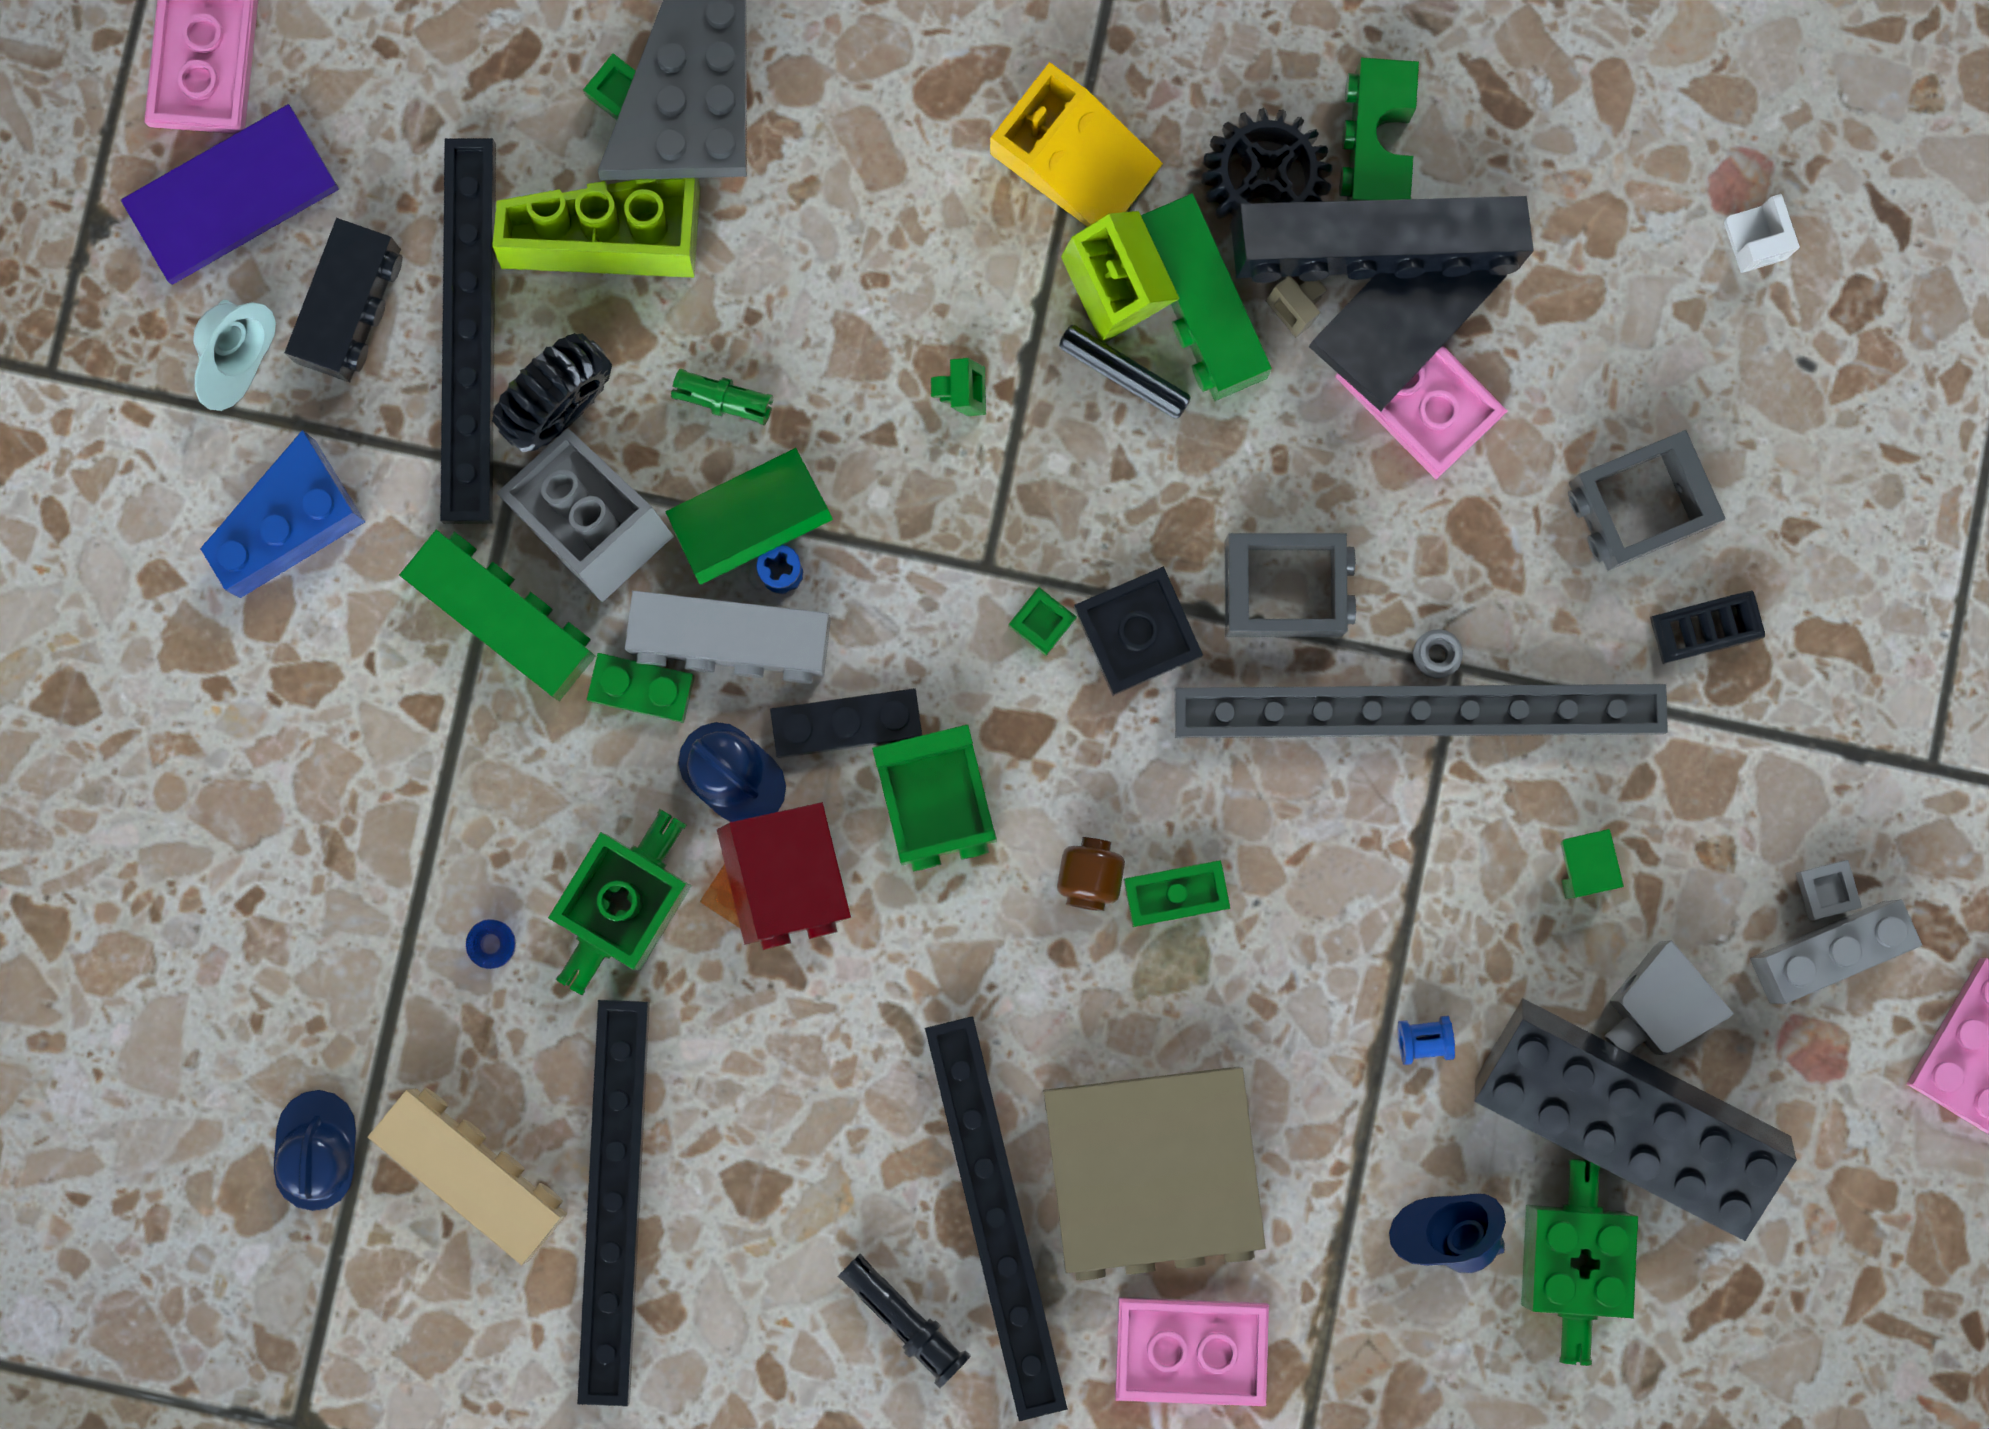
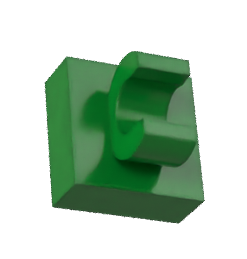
M970 358L950 359V376L931 378V397H940V402L942 403L951 402V408L966 416L986 415L985 367Z

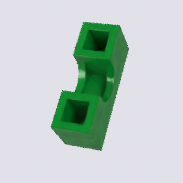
M1361 57L1355 73H1348L1345 102L1353 103L1352 120H1345L1342 149L1350 150L1349 167H1342L1339 184V196L1347 197V201L1411 199L1414 156L1397 155L1385 150L1377 139L1376 129L1389 122H1410L1417 106L1419 61Z

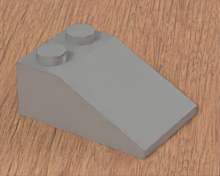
M569 428L497 492L498 496L601 602L605 601L674 537L652 506Z

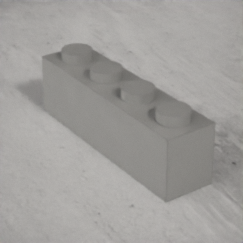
M632 590L625 650L631 655H637L636 663L665 667L666 660L673 659L686 661L685 668L694 671L714 672L715 664L734 666V674L739 676L763 678L764 670L783 672V680L812 683L813 676L824 677L831 618L829 613Z

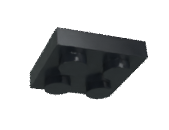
M1164 566L1077 603L1073 607L1112 696L1203 657V653Z

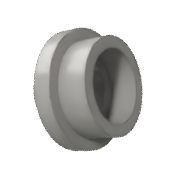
M1441 629L1431 630L1423 634L1417 640L1413 649V659L1416 667L1424 675L1435 679L1445 678L1453 674L1459 668L1463 658V650L1459 640L1452 633ZM1432 646H1439L1445 651V660L1442 663H1435L1430 659L1429 650Z

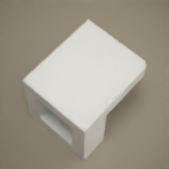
M1782 194L1770 197L1760 207L1730 215L1724 220V225L1741 273L1784 261L1800 248Z

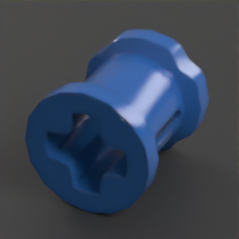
M781 545L758 557L757 572L768 590L776 594H786L799 587L803 580L804 571L799 556L792 548L787 545ZM782 559H787L786 562L792 571L791 574H782L779 580H774V575L771 569H769L770 564L779 565Z
M1440 1016L1438 1022L1412 1025L1407 1020L1398 1021V1043L1403 1065L1412 1064L1414 1059L1443 1056L1445 1060H1454L1455 1039L1449 1016Z

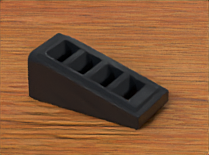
M1752 590L1650 617L1662 664L1765 638V630L1756 597ZM1732 607L1737 608L1743 633L1738 634ZM1718 611L1724 638L1718 639L1711 612ZM1698 616L1705 643L1697 644L1691 617ZM1670 622H1679L1686 648L1677 650Z

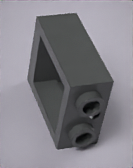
M1687 430L1580 473L1569 482L1572 489L1568 491L1570 505L1578 518L1584 517L1591 533L1587 537L1589 548L1597 562H1604L1607 571L1710 529L1726 519ZM1661 456L1690 521L1624 548L1596 483Z
M1229 533L1224 541L1225 637H1342L1348 631V625L1355 624L1356 598L1355 595H1347V576H1354L1356 557L1355 548L1347 547V533ZM1248 550H1331L1332 619H1249Z

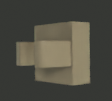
M1288 276L1274 287L1266 302L1296 338L1307 330L1321 313L1315 304L1322 298L1321 295L1327 291V288L1320 280L1306 281L1298 286L1294 279Z

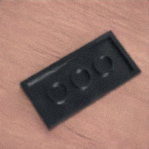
M1489 270L1471 271L1466 275L1447 277L1442 272H1424L1422 275L1413 278H1398L1395 276V273L1376 274L1316 336L1309 345V348L1381 412L1503 282L1507 275H1492Z

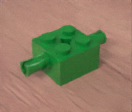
M661 809L658 810L656 818L638 847L633 845L629 848L611 836L600 832L548 919L577 935L576 940L579 941V944L560 975L556 977V980L564 986H570L579 971L569 989L582 996L605 957L608 959L613 957L633 970H641L692 887L689 883L665 870L667 865L663 861L687 825L676 818L672 819L673 816ZM672 819L671 823L669 824L668 828L666 829L665 833L663 834V831L665 830V828L667 827L668 823H669L670 820ZM628 890L627 900L632 903L628 911L619 910L615 914L613 911L616 904L610 900L614 892L623 894Z
M1569 1159L1568 1204H1563V1207L1526 1205L1521 1305L1532 1312L1558 1313V1316L1562 1317L1561 1356H1559V1362L1576 1365V1362H1579L1581 1366L1592 1365L1593 1320H1598V1316L1634 1319L1638 1216L1624 1211L1603 1210V1207L1598 1206L1600 1166L1588 1160ZM1581 1253L1587 1255V1265H1582L1580 1270L1571 1266V1258H1578Z

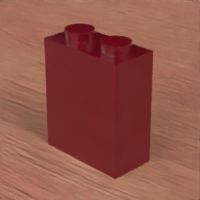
M823 802L730 822L716 829L744 945L760 941L762 950L790 944L789 934L807 930L809 939L838 932L836 923L851 918Z

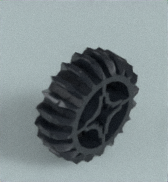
M1264 107L1259 109L1256 122H1253L1250 115L1246 112L1241 113L1239 116V128L1231 122H1226L1222 128L1224 137L1213 136L1210 141V147L1214 152L1205 153L1203 165L1211 170L1203 172L1201 177L1202 184L1213 186L1206 192V201L1208 203L1222 201L1215 212L1217 219L1224 218L1230 213L1234 218L1240 204H1251L1249 202L1258 197L1268 198L1274 203L1323 202L1320 196L1328 195L1331 189V184L1323 178L1330 176L1333 168L1332 164L1321 162L1328 154L1327 146H1312L1319 135L1317 129L1309 130L1305 134L1301 133L1300 131L1304 123L1302 117H1297L1292 125L1284 123L1286 119V111L1284 109L1278 111L1275 120H1269L1268 112ZM1269 141L1278 143L1283 147L1278 150L1269 151L1261 147L1257 142ZM1237 152L1243 159L1241 165L1247 172V177L1243 179L1241 186L1235 190L1229 178L1228 162ZM1296 159L1300 161L1305 175V187L1299 196L1292 191L1293 183L1289 180L1286 173ZM1260 167H1264L1265 172L1267 167L1272 170L1278 167L1274 180L1270 181L1268 176L1267 181L1261 178L1256 181Z
M583 333L567 335L565 338L558 339L554 345L546 347L539 356L533 358L531 363L520 370V374L509 383L508 389L500 395L499 402L494 407L492 422L499 429V433L512 446L515 445L522 452L538 450L541 446L548 445L553 438L560 436L565 429L570 427L595 402L594 399L604 390V384L609 381L612 364L603 352L604 350L594 340L590 341Z

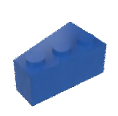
M302 430L200 550L225 591L242 598L365 523V520L316 440Z

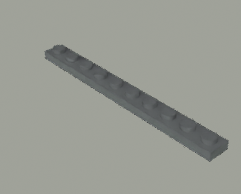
M1666 684L1206 687L1174 689L1175 738L1663 735L1668 733Z

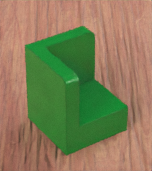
M1610 829L1566 838L1561 841L1569 879L1561 880L1565 899L1624 887Z

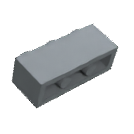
M1900 899L1882 901L1753 956L1750 960L1769 1003L1787 1004L1923 945L1904 902Z

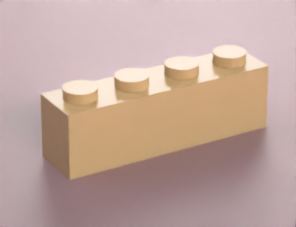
M416 1088L406 1090L369 1134L368 1138L521 1266L530 1261L566 1217L567 1213L559 1207L563 1200L543 1183H539L535 1187L522 1177L521 1174L525 1169L512 1156L504 1151H501L497 1156L483 1144L486 1136L472 1123L463 1119L459 1124L444 1111L447 1109L448 1104L436 1093L428 1088H424L422 1092Z

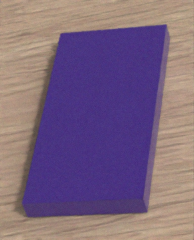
M287 104L120 200L166 280L173 285L338 191L339 187L294 110Z

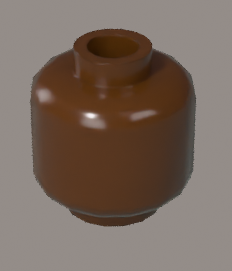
M1082 837L1081 846H1069L1064 850L1057 890L1062 896L1067 897L1066 905L1094 911H1105L1106 904H1113L1118 900L1125 860L1120 854L1110 851L1112 842Z

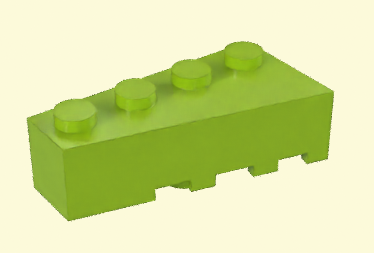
M699 178L635 179L607 185L605 181L586 184L587 188L562 193L560 189L496 201L493 249L501 269L694 278L701 189Z

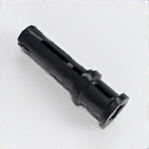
M861 1253L837 1276L905 1343L902 1347L905 1350L904 1353L909 1358L915 1356L936 1378L934 1384L939 1389L971 1357L967 1351L960 1352L939 1331L941 1325L936 1320L934 1322L931 1319L926 1321L890 1283L872 1267Z

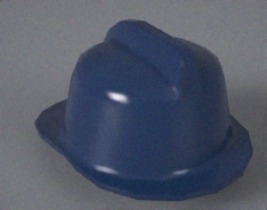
M719 722L700 726L688 735L680 749L678 765L681 777L690 790L719 816L729 822H734L779 811L785 800L786 792L783 771L776 761L748 735L731 724Z
M323 1090L304 1092L292 1099L280 1114L276 1129L274 1153L275 1181L284 1199L297 1208L310 1211L328 1209L341 1201L351 1187L356 1144L355 1116L347 1102L335 1093Z
M1487 1194L1438 1196L1419 1199L1402 1208L1393 1219L1389 1230L1390 1244L1398 1257L1411 1264L1425 1266L1445 1265L1458 1273H1474L1483 1270L1491 1264L1497 1255L1505 1253V1242L1502 1238L1506 1224L1505 1212L1497 1199Z

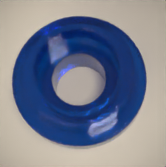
M494 919L483 920L475 924L467 935V954L472 962L479 967L486 969L502 967L511 960L515 953V935L512 929L502 921ZM493 934L499 938L500 947L497 952L490 954L485 951L483 943L487 936Z

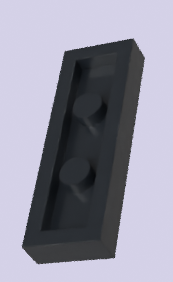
M916 688L770 708L777 758L892 743L922 736Z

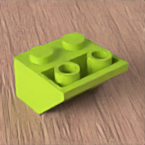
M1139 211L1111 213L1072 236L1061 255V259L1099 340L1104 343L1180 299Z

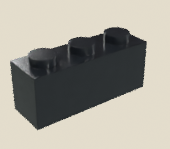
M336 217L284 352L293 362L349 383L354 371H361L368 355V345L365 342L371 326L377 327L385 311L386 303L382 299L388 282H394L397 279L402 266L403 257L399 254L401 248L391 236Z

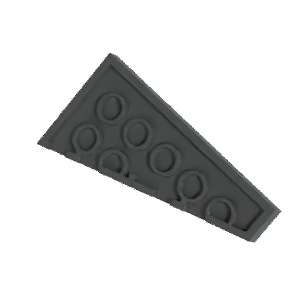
M663 0L598 169L600 180L747 177L746 0Z

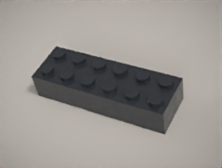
M1523 998L1475 1078L1474 1102L1744 1241L1752 1232L1797 1161L1790 1135Z

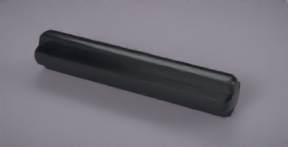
M1070 325L1063 334L1059 344L1063 351L1171 417L1179 418L1184 413L1191 398L1188 393L1076 325Z

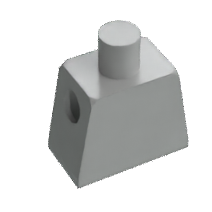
M1672 940L1660 941L1651 949L1612 996L1610 1002L1623 1017V1020L1604 1035V1038L1607 1042L1629 1053H1632L1644 1042L1654 1054L1666 1055L1727 1020L1734 1013Z

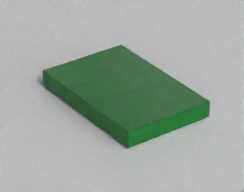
M797 448L783 453L665 511L700 585L833 520Z

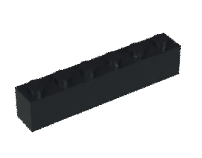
M1527 196L1240 204L1231 221L1236 278H1252V281L1256 283H1269L1288 276H1300L1301 280L1311 282L1325 279L1329 275H1347L1352 280H1363L1383 273H1395V276L1398 278H1413L1422 275L1424 272H1442L1444 276L1457 277L1477 270H1489L1492 275H1507L1520 269L1534 251Z

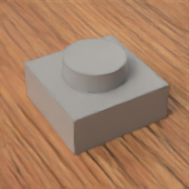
M1849 860L1796 873L1809 920H1817L1862 908Z

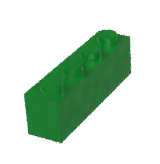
M1193 193L1142 214L1141 217L1180 298L1171 304L1177 320L1172 321V325L1182 348L1190 346L1197 363L1192 365V370L1201 391L1209 390L1215 402L1266 380L1272 367Z
M436 529L399 576L560 702L596 657L586 648L591 639L569 621L563 629L548 618L553 609L531 591L523 598L512 590L510 586L515 579L493 561L485 568L474 560L472 556L477 549L455 531L447 538Z

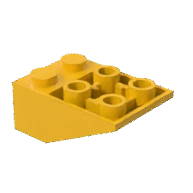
M1051 62L1047 64L990 137V155L1087 227L1108 214L1127 212L1163 166V163L1095 96Z

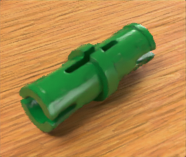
M680 368L673 381L672 387L677 388V390L673 389L671 391L672 399H679L710 408L713 415L723 417V414L727 413L758 422L761 425H766L770 417L772 407L768 406V404L772 405L773 395L735 386L732 379L722 377L718 381L687 372Z

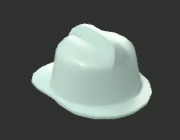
M222 300L218 305L206 311L199 319L193 336V342L199 356V363L195 373V392L199 402L209 410L222 411L232 407L244 396L251 385L260 362L275 335L276 321L273 312L264 304L250 302L236 305L228 300Z

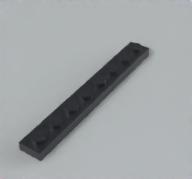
M445 138L440 499V521L443 524H493L494 423L492 418L494 411L495 252L493 249V235L496 212V143L493 138Z
M598 1000L578 1405L628 1406L630 1404L650 1002Z
M971 1016L926 1027L928 1044L1018 1420L1020 1422L1068 1410L974 1017Z

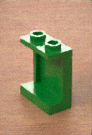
M968 724L872 748L901 865L911 863L912 870L915 872L942 865L940 859L942 855L959 851L961 860L990 853L988 844L997 842Z

